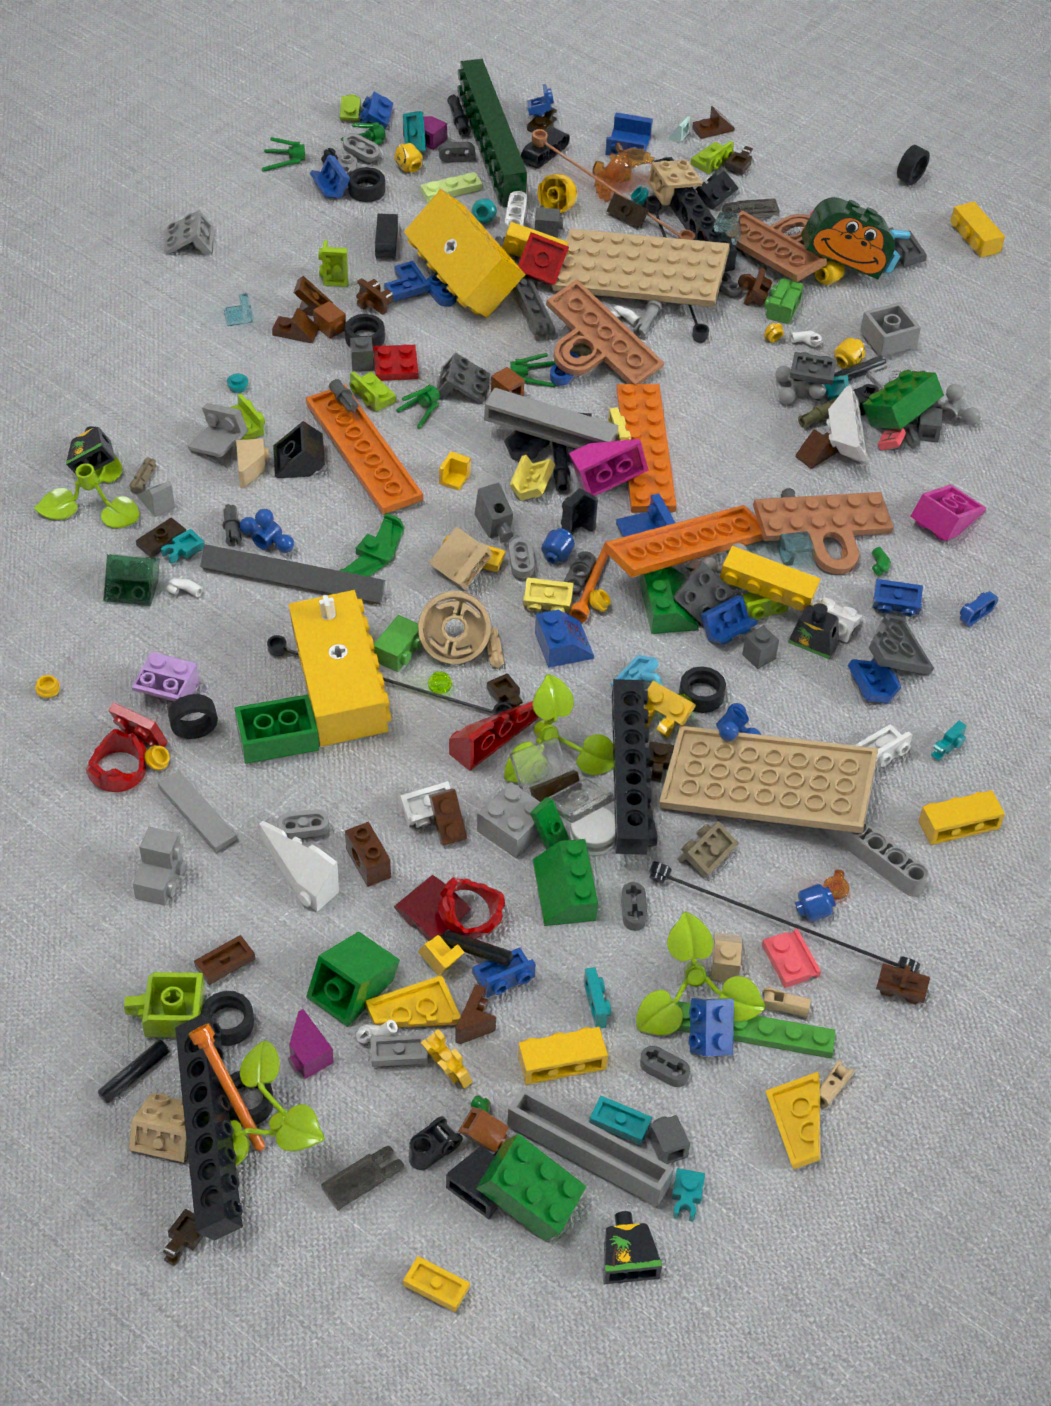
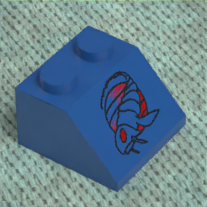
M559 609L536 614L535 635L548 668L594 659V653L579 620Z

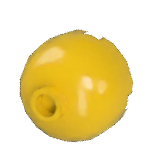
M556 173L545 176L542 183H539L537 190L540 205H543L545 208L560 209V214L567 212L573 207L577 199L575 183L564 174Z

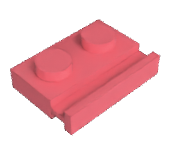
M795 929L792 933L785 932L763 939L762 947L784 988L808 981L809 978L814 976L816 978L820 977L821 970L798 929Z

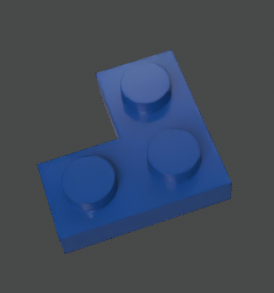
M414 261L394 266V272L399 279L384 283V290L388 289L393 293V302L430 291L429 282Z

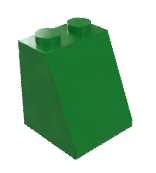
M358 931L318 956L306 998L348 1027L366 1009L365 1001L379 996L394 980L400 959Z

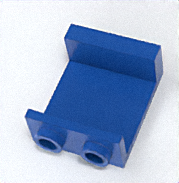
M616 112L612 135L606 138L605 155L643 161L652 135L653 118Z

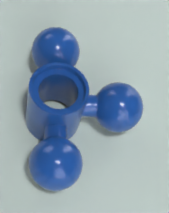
M260 509L256 513L255 519L245 517L240 522L242 533L252 535L254 544L262 550L268 549L273 543H276L277 549L283 553L290 552L294 547L293 538L287 534L282 535L281 527L273 521V513L268 509Z
M740 703L731 704L724 716L716 723L719 736L724 741L735 740L739 732L761 735V733L756 728L745 727L749 717L746 708Z

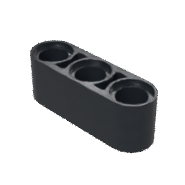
M550 127L546 130L548 133L547 143L562 152L569 144L570 135L555 127ZM532 141L521 152L522 160L536 168L542 167L558 155L546 145L543 147L534 146Z
M377 214L375 257L396 258L398 214Z

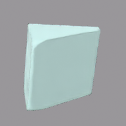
M687 116L669 135L668 139L680 143L689 134L690 117Z

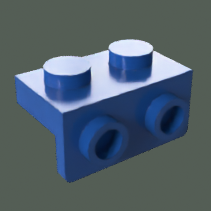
M543 84L544 96L527 100L529 116L539 117L544 115L546 111L552 110L551 104H554L551 88L547 89L546 84Z
M374 91L370 97L367 96L363 101L362 107L364 108L359 115V118H361L360 123H367V121L371 123L378 122L379 125L381 124L386 129L389 124L393 102Z
M327 156L321 172L315 170L310 172L311 177L322 191V194L328 198H341L349 184L350 177L335 156Z
M876 579L872 608H876L879 612L883 613L897 611L901 612L904 616L919 615L922 608L923 585Z
M739 595L701 614L708 640L719 644L731 642L733 637L749 632L750 628L758 624L756 619L749 618L743 596Z
M852 659L847 665L866 701L889 703L901 689V685L892 669L879 666L874 659L871 661Z
M520 947L511 951L514 958L509 966L488 960L472 967V974L478 984L486 987V998L503 994L509 988L518 984H526L535 977L536 964L533 959L528 961Z
M691 998V1007L689 1009L690 1053L702 1056L733 1055L734 999Z

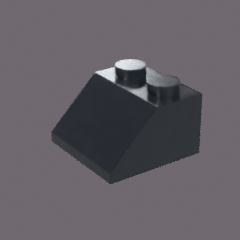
M304 421L273 445L274 471L277 478L310 477L325 465L323 433Z

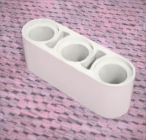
M515 191L509 195L505 218V236L511 222L525 226L527 195L524 192Z

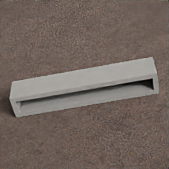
M498 388L493 389L485 403L484 421L575 449L589 443L617 441L619 425Z
M522 1087L508 1108L507 1126L658 1207L671 1185L673 1167Z

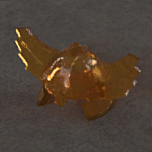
M617 142L615 147L618 155L610 154L611 161L606 167H604V162L596 161L592 173L613 188L615 184L630 181L633 168L642 164H652L655 157H651V153L645 152L644 149H636V147L624 150L621 143ZM595 180L594 186H596V193L599 194V198L604 199L605 203L610 201L611 190Z

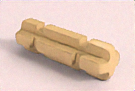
M491 626L490 637L487 643L490 665L501 668V665L504 664V657L497 628H492Z

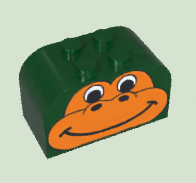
M837 197L822 200L813 210L801 233L806 250L879 280L895 249V242L885 219L878 215L877 211L869 207L866 209L862 208L853 200L846 201Z

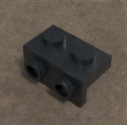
M724 170L719 175L715 172L707 179V184L703 182L702 186H698L695 190L713 210L734 194L739 187Z
M514 430L504 440V443L512 459L520 460L523 455H527L530 460H533L543 448L550 444V441Z
M581 488L570 497L565 498L562 503L561 528L569 531L572 535L581 527L593 532L596 529L598 498Z

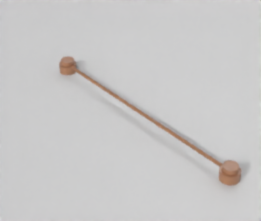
M542 129L533 131L532 142L534 146L543 147L546 145L614 193L625 197L548 144V133ZM648 212L647 215L677 235L678 239L694 240L695 234L692 231L682 230L678 233Z

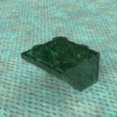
M115 553L107 554L103 601L151 606L158 584L160 558Z

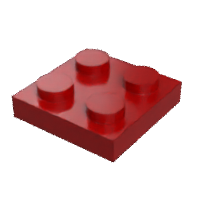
M530 232L518 266L526 274L525 276L551 286L552 284L555 285L569 246Z
M415 344L373 346L375 376L381 381L419 379Z
M112 703L108 711L114 719L113 722L121 729L120 731L127 734H135L148 748L152 746L166 747L168 741L155 721L119 704Z

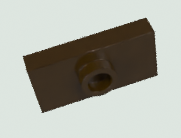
M614 193L606 212L642 228L649 209Z
M171 517L138 538L136 546L152 558L161 552L163 546L172 544L173 538L186 532V528Z
M575 770L529 787L532 797L539 802L546 797L552 798L555 806L583 795L579 775Z

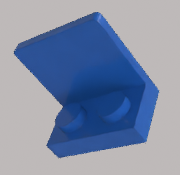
M659 493L651 495L650 505L647 507L648 512L616 519V525L623 537L676 523Z

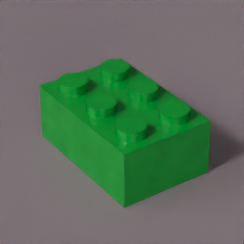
M908 369L900 372L899 376L893 381L886 383L879 392L870 395L869 399L862 405L872 427L900 430L942 398L944 393L936 373L911 371Z
M309 694L234 707L236 726L245 764L319 751L318 730Z
M518 1133L503 1142L476 1189L542 1240L546 1241L562 1232L587 1186Z

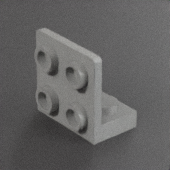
M200 210L187 214L183 219L168 225L164 252L168 255L193 242L194 246L200 249L204 255L211 253L214 226Z
M206 403L202 410L208 427L188 445V448L191 451L222 457L236 444V440H241L248 430L240 410Z

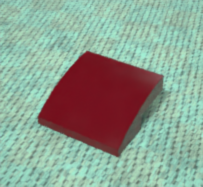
M434 875L427 878L394 906L410 927L415 925L428 941H431L437 935L441 936L448 930L438 912V904L442 898L440 893L445 883ZM454 892L452 895L455 900V914L459 921L471 908Z

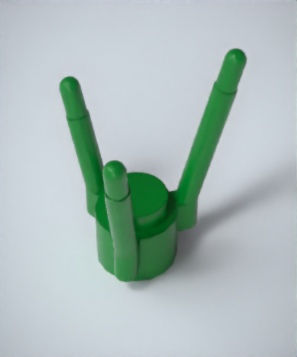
M378 122L373 124H352V127L369 128L365 133L358 135L367 137L368 140L377 145L382 144V140L386 137L384 127L381 124L379 125Z
M271 137V141L291 146L288 149H264V152L288 153L289 158L293 159L263 167L262 171L291 164H300V160H305V145L300 144V141H289Z
M547 353L515 359V361L510 362L511 370L522 377L526 383L548 387L555 386L554 383L524 377L528 375L529 368L554 365L555 361L527 364V362L547 357Z
M430 384L421 390L402 397V401L412 400L396 409L397 412H401L417 402L423 407H429L417 425L418 429L423 426L433 410L439 406L437 401L440 399V393L436 387Z

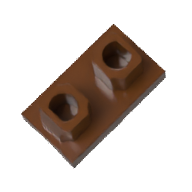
M762 267L759 269L756 278L751 274H742L738 279L739 287L743 291H748L744 300V304L747 306L752 301L762 306L768 297L767 292L773 281L764 276L766 270Z
M363 278L357 280V284L360 286L359 292L356 295L358 299L357 306L363 310L368 307L373 308L381 315L387 313V305L393 302V293L388 289L380 292V284L375 279L369 282Z
M883 963L876 989L880 990L881 995L888 997L897 995L904 997L907 1002L916 1005L919 1002L924 1003L930 977L910 971L911 966L905 965V968L902 969Z

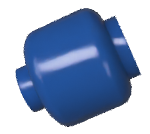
M558 528L548 532L541 550L545 555V559L550 563H563L568 560L574 549L575 542L569 531Z
M815 884L798 892L799 901L795 902L799 916H805L810 922L830 916L833 913L832 907L836 906L829 887L824 888L821 884Z

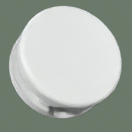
M587 806L578 810L571 820L570 840L585 839L588 855L595 856L609 852L615 845L614 814L600 806Z

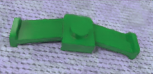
M385 513L377 536L375 537L367 533L356 547V555L360 557L339 571L371 577L385 565H388L395 557L396 548L405 529L401 519Z

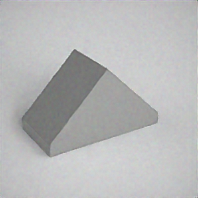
M170 481L137 494L138 498L154 517L175 508Z

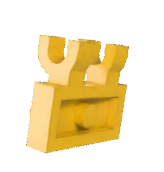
M652 681L647 689L648 702L644 709L649 711L648 724L645 725L649 726L655 713H660L666 718L659 723L656 730L661 735L669 738L676 724L684 726L694 710L695 704L659 683Z
M437 1029L426 1040L424 1039L421 1044L434 1062L442 1068L453 1084L458 1081L465 1089L473 1081L469 1072L462 1064L463 1058L456 1049L449 1050L445 1044L446 1037Z

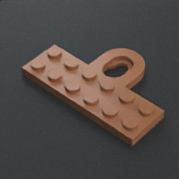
M741 211L719 224L735 247L795 282L802 280L827 265V258L806 250L801 233L810 218L809 215H790L769 226L750 214ZM794 227H803L799 234H784Z
M577 279L547 300L546 306L572 330L557 342L553 353L556 365L563 372L571 375H583L605 361L627 384L636 385L643 383L663 368L664 362ZM580 343L586 344L592 350V353L588 356L574 358L570 355V350L573 349V346Z
M881 492L755 499L753 503L764 541L807 539L816 564L831 574H846L855 567L859 558V550L854 536L889 534L894 529ZM830 537L840 542L842 546L840 559H834L829 556L823 543L824 538Z

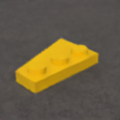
M442 975L365 1001V1007L373 1025H382L388 1020L395 1021L398 1028L457 1025L461 1017Z
M815 1072L766 1090V1095L793 1169L821 1160L819 1073Z

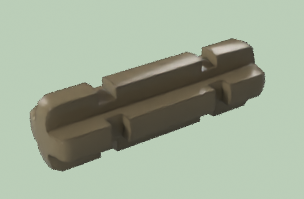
M147 457L144 459L143 465L140 466L129 485L132 493L139 494L142 492L157 466L154 458Z

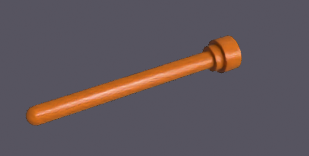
M604 545L579 602L573 604L569 612L570 616L576 618L581 623H584L590 613L588 607L590 593L595 589L609 556L603 550Z
M208 1023L196 1028L189 1033V1036L194 1045H198L199 1049L203 1048L244 1129H257L213 1044L215 1041L213 1035L215 1033L211 1025ZM248 1134L254 1149L262 1151L265 1148V1142L261 1135Z

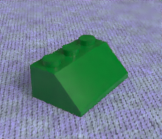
M672 566L640 575L639 583L651 634L698 630L697 621L673 599V596L686 581V577Z
M586 840L559 841L533 858L544 926L596 921L598 900Z

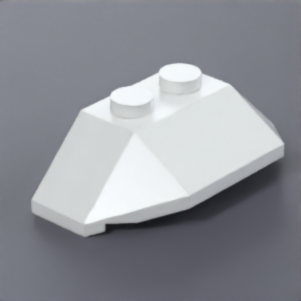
M850 385L843 390L828 409L829 419H827V425L831 431L829 439L833 447L836 446L840 454L859 463H864L868 458L859 400Z

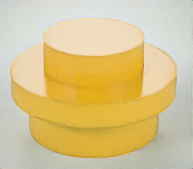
M772 323L767 326L764 333L765 339L770 342L779 340L784 335L783 326L780 323Z
M599 589L593 590L590 593L591 606L595 610L606 611L611 604L610 597L606 591Z
M43 675L37 680L35 691L42 698H51L59 693L60 683L52 675Z
M152 746L146 750L145 760L150 768L159 771L168 765L170 755L163 746Z

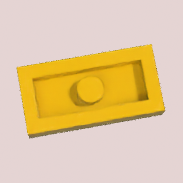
M417 1256L403 1279V1286L456 1313L470 1288V1282Z

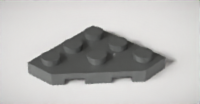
M886 614L869 645L874 661L882 667L929 675L934 670V667L904 618Z

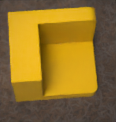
M450 451L439 467V484L460 490L471 474V458Z
M439 935L431 941H427L418 951L438 976L458 961L465 953L458 944L453 949H450Z

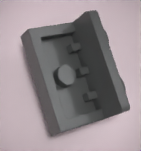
M910 230L911 235L909 239H894L895 250L900 255L899 261L903 267L924 262L927 259V254Z

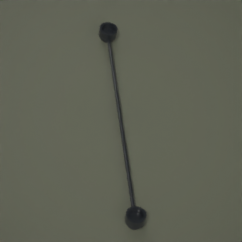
M655 195L648 196L645 207L649 209V213L655 214L656 218L660 220L658 211L661 209V202ZM659 224L663 237L667 238L663 226ZM688 304L695 323L692 337L694 341L703 343L709 337V327L705 324H698L692 305Z
M274 635L268 639L267 647L271 655L282 656L285 652L299 656L297 651L287 649L286 639L283 636ZM383 677L385 682L489 712L493 715L512 709L510 704L501 702L496 704L493 710Z
M656 861L652 862L649 878L658 883H664L668 879L898 968L904 969L905 965L911 966L910 971L918 973L921 964L911 958L901 956L898 963L672 877L670 876L672 869L669 866Z

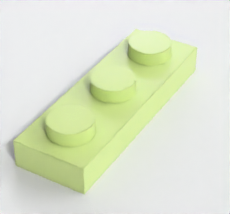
M475 172L467 173L457 177H449L421 184L420 191L428 203L440 189L454 197L482 190V182Z

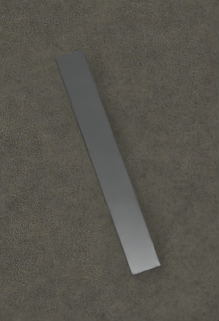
M204 544L200 567L332 594L355 590L357 599L362 598V600L377 603L382 602L386 582L383 579Z

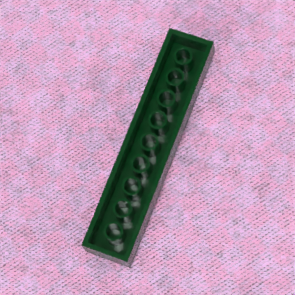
M483 58L460 61V69H458L460 85L457 86L458 96L461 97L462 107L466 108V115L470 119V128L474 130L475 141H478L479 152L483 153V163L487 164L488 176H491L492 187L496 188V198L501 201L502 207H507L509 195L512 192L521 191L526 194L527 171Z

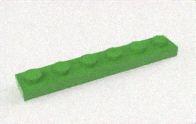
M678 1001L676 1004L682 1009L683 1020L677 1031L690 1033L689 1009L691 1003ZM758 1015L745 1021H733V1041L832 1058L835 1029Z

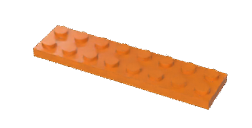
M617 384L618 409L620 415L625 418L626 431L630 432L631 440L639 439L641 441L649 471L627 481L631 513L648 512L647 507L650 505L651 495L658 493L661 495L669 512H676V499L660 385Z
M330 390L306 397V405L383 515L423 501L422 491L360 405L356 412H348L342 404L336 401V396Z
M745 505L607 541L604 544L603 550L630 577H635L729 550L736 543L748 545L764 539L756 515Z

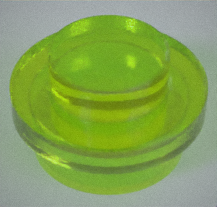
M437 671L428 679V688L434 693L444 694L452 688V680L446 672Z

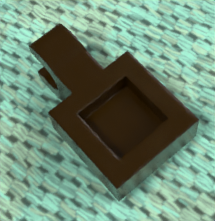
M551 107L552 110L546 111L543 117H535L527 124V131L533 133L537 129L546 131L548 128L554 127V122L557 118L553 115L557 112V109Z
M745 146L741 153L734 152L726 161L725 168L742 175L751 165L752 156H750V153L753 151V148Z
M508 673L487 682V690L498 703L506 702L512 708L523 703L519 697L520 688Z
M650 741V762L646 763V766L653 767L651 781L661 782L663 769L668 770L674 745Z
M184 1209L168 1230V1237L172 1240L163 1250V1253L166 1254L164 1261L175 1266L180 1260L185 1247L193 1251L204 1237L196 1232L193 1212Z

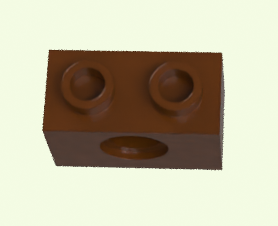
M369 821L345 830L346 850L366 886L369 887L391 878V860Z

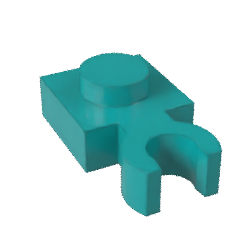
M848 375L834 377L832 385L824 384L826 388L825 395H828V400L837 399L843 390L849 386Z
M189 529L173 538L172 544L163 546L161 553L163 557L168 555L169 563L172 564L178 561L181 555L188 558L204 549L205 541L192 529Z
M960 720L956 722L944 734L943 739L935 743L933 746L935 751L932 752L931 757L940 761L945 754H949L954 748L959 749L966 740L964 734L967 725Z
M677 1168L672 1199L679 1200L674 1206L673 1217L675 1219H678L679 1211L685 1209L690 1213L689 1221L693 1222L696 1214L694 1203L701 1204L705 1173Z

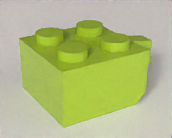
M153 972L148 975L146 993H142L140 996L125 997V1014L138 1016V1018L142 1019L145 1037L176 1038L175 1027L201 1015V1008L205 999L203 973Z

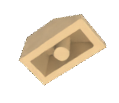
M263 438L236 440L240 488L246 487L266 470L265 461H270L269 448L264 447Z
M714 933L710 980L725 982L731 977L739 976L742 940L741 936Z

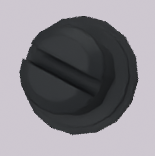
M333 148L323 151L324 155L321 157L323 163H325L328 155L335 156L338 160V156L335 154L336 151Z

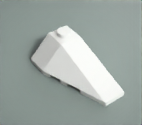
M265 821L259 823L262 842L298 896V899L304 906H310L318 912L339 893L337 861L314 845L310 847L302 845V840L294 837L292 840L289 839L283 830Z

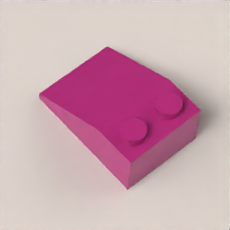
M639 439L589 443L569 453L579 484L584 491L594 496L649 471Z
M950 484L923 493L910 517L915 519L916 524L920 527L928 528L934 532V536L938 539L948 541L956 538L982 515L986 507Z

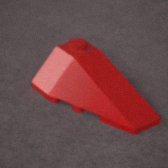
M533 701L465 726L460 731L454 732L449 738V755L471 771L540 718L533 710Z

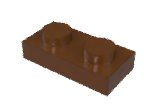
M451 788L429 795L440 844L445 846L467 839L456 790Z
M239 935L194 960V964L199 973H203V978L207 984L211 985L255 960V953L244 938Z

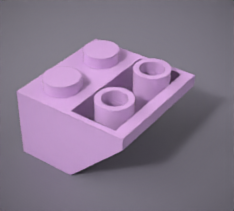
M151 652L132 685V690L171 701L193 694L199 684L197 663Z

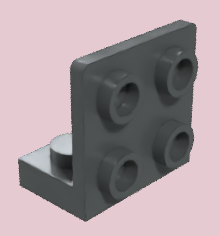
M455 352L441 368L437 384L440 399L442 400L447 394H451L456 389L482 404L485 401L490 373Z
M794 352L790 378L832 385L837 359L829 356L811 355L806 352Z
M690 560L685 566L691 572L690 576L673 596V599L704 627L701 614L727 601L734 591L704 562Z

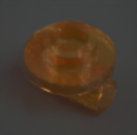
M839 869L835 870L834 876L827 878L823 884L824 888L829 887L835 900L845 898L850 889L848 882L844 879L845 872Z

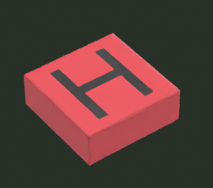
M904 428L884 431L877 444L879 449L883 451L900 447L906 435Z

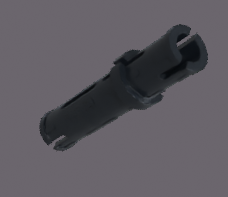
M455 94L450 95L447 102L454 117L453 123L458 128L460 136L461 134L463 137L468 136L471 132L468 125V117L464 114L459 97Z
M552 441L555 464L553 470V477L556 482L555 489L559 493H566L570 489V468L567 465L566 445Z

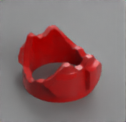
M113 729L103 738L100 745L95 748L91 759L88 761L86 773L91 782L102 790L108 792L129 790L138 785L144 778L146 772L144 758L146 747L135 734H127L119 729ZM122 752L137 758L139 768L131 774L123 773L116 768L105 771L98 765V762L109 754Z
M453 877L445 884L440 893L442 898L438 904V912L444 925L450 931L471 938H478L486 933H491L497 928L503 918L502 909L505 907L504 894L497 889L488 887L484 883H476L470 879ZM459 890H469L480 895L488 905L490 912L489 920L479 927L464 928L457 920L455 900L452 893Z

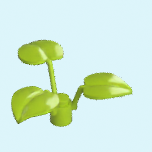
M116 456L115 461L94 471L93 466L90 464L78 466L76 469L78 481H75L74 495L69 489L56 488L48 492L34 506L35 510L45 518L52 520L69 518L78 509L75 500L78 499L79 490L82 487L87 491L96 489L105 505L108 506L101 512L102 522L110 528H123L134 524L140 517L139 509L132 499L118 496L110 503L99 487L101 482L111 483L121 476L123 468Z
M546 674L533 698L534 712L538 717L544 719L536 723L533 730L537 738L538 749L529 741L516 746L505 765L504 779L506 781L527 784L539 780L546 769V759L540 755L543 751L542 743L552 744L556 740L581 752L576 759V764L584 773L599 775L613 768V743L605 735H590L585 739L583 748L559 736L558 729L552 723L557 722L558 716L566 717L571 713L574 706V698L569 687L562 680L551 674Z
M687 911L682 913L679 920L670 930L667 938L668 950L675 959L682 962L691 959L684 967L685 979L682 981V985L674 999L663 989L655 990L643 999L636 1015V1026L641 1032L668 1035L680 1027L683 1020V1012L676 1003L680 1000L687 985L698 987L703 983H707L716 994L720 995L718 998L734 999L733 1021L749 1020L760 1014L765 1008L757 986L750 979L743 976L731 977L723 983L722 990H720L706 976L704 964L696 960V958L705 959L711 955L714 945L713 938L706 925Z
M267 1040L261 1041L245 1056L240 1067V1078L243 1084L249 1088H254L258 1085L259 1090L277 1109L278 1113L274 1114L270 1119V1130L253 1128L242 1130V1126L238 1121H231L236 1166L245 1159L248 1153L249 1140L246 1137L248 1134L276 1136L278 1146L288 1152L304 1150L325 1140L317 1115L310 1106L299 1104L287 1112L266 1090L264 1083L273 1082L278 1075L280 1067L277 1050Z

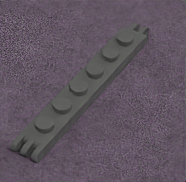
M496 236L495 240L502 247L505 237L502 239L501 236ZM508 254L518 265L521 258ZM524 276L513 288V291L533 334L539 335L541 333L542 335H547L549 333V335H555L553 322L532 278Z

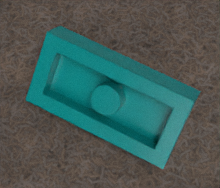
M423 112L404 113L405 144L412 143L419 152L426 151Z
M596 967L585 968L584 987L595 1027L606 1028L607 1016H611V1007L609 1000H604L603 993H605L603 977H598Z
M600 1095L589 1118V1123L641 1145L653 1117Z

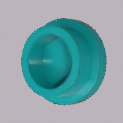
M642 186L637 187L631 194L632 201L639 205L644 204L649 195V190Z
M235 373L227 378V386L232 392L242 393L247 389L249 384L247 376Z

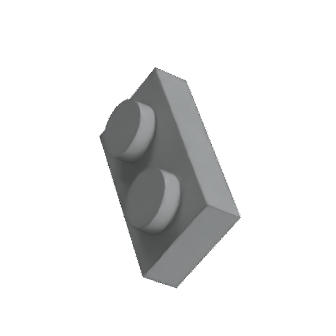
M426 1034L371 1037L372 1067L428 1064L427 1051L421 1044L424 1039L426 1040Z

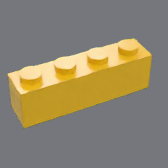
M735 546L731 547L720 574V578L729 585H734L750 593L758 594L800 611H804L806 606L812 604L821 578Z

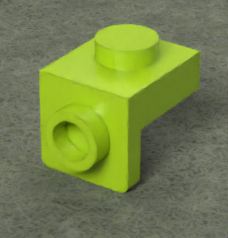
M353 94L341 96L340 120L359 122L360 108L362 106L360 97Z

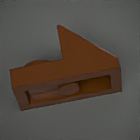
M711 106L710 118L695 121L692 129L700 139L735 130L730 121L713 106Z
M302 276L297 280L293 293L302 300L299 308L306 315L313 316V310L328 301L333 303L306 277Z
M297 308L292 318L278 316L272 328V336L313 343L319 327L300 308Z
M814 429L795 457L812 469L838 453L839 450L836 446L833 447L831 445L828 432L822 435Z
M475 984L455 1028V1043L463 1044L496 1030V1016L485 1013L489 1001L485 999L486 987Z

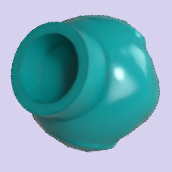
M490 199L476 201L471 209L472 214L481 223L492 222L497 214V208Z

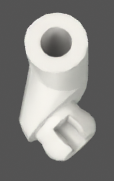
M619 305L613 307L614 309L611 312L618 319L623 316L634 327L638 324L640 317L632 310Z
M811 330L790 334L792 343L803 342L811 347H817L821 344V335Z
M172 578L168 581L169 585L166 587L167 591L175 595L178 594L180 588L196 597L201 596L203 592L202 586L189 579Z
M388 1020L382 1025L366 1024L359 1028L356 1038L360 1043H371V1037L391 1036L397 1032L398 1027L393 1020Z

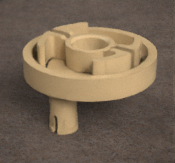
M446 591L434 596L422 609L418 621V633L423 647L435 659L449 664L464 663L478 656L487 645L491 632L490 618L483 604L471 594L462 591ZM458 619L464 624V630L459 636L453 637L446 633L445 626L449 620Z

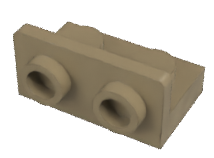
M719 821L711 826L707 823L696 833L699 837L695 841L689 840L681 848L683 853L677 858L680 863L687 859L703 878L707 877L739 844Z

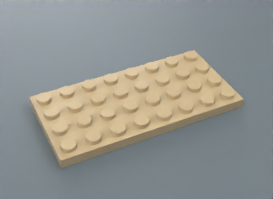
M570 229L566 240L569 249L555 285L552 284L553 291H561L577 279L593 295L715 307L730 245L729 243Z
M680 726L659 805L662 809L863 833L878 758V748L740 732L735 740L724 741L719 736V730Z

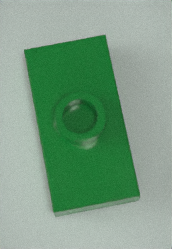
M544 798L530 812V815L547 850L559 841H566L570 838L553 799Z

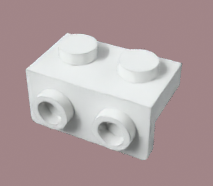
M819 598L811 604L813 607L817 603L825 604L828 608L827 612L839 618V640L848 642L853 629L860 624L862 616L857 614V611L853 608H842L835 605V601L829 598Z
M890 724L854 746L878 748L876 768L884 767L898 755L902 756L909 751L912 734L908 731L901 735Z
M449 782L427 787L399 797L408 826L416 824V827L420 828L431 824V819H434L429 795L451 789Z

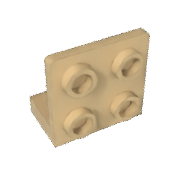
M680 159L678 161L653 162L647 183L664 206L670 205L674 195V188L702 186L703 181L688 160Z
M456 527L429 563L462 589L466 590L491 558L493 552L485 544L479 543L459 527Z
M151 1093L131 1121L129 1150L184 1163L188 1156L183 1101L163 1093Z

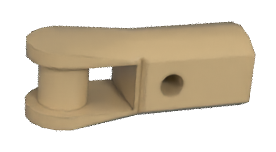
M772 987L763 989L764 999L762 1000L765 1004L764 1010L808 1017L811 999L788 994Z
M840 1060L820 1085V1106L823 1108L829 1106L840 1090L851 1079L855 1071L853 1068L849 1070L843 1066ZM837 1074L838 1076H840V1077L843 1078V1079L840 1080V1079H838L837 1077H835V1075Z

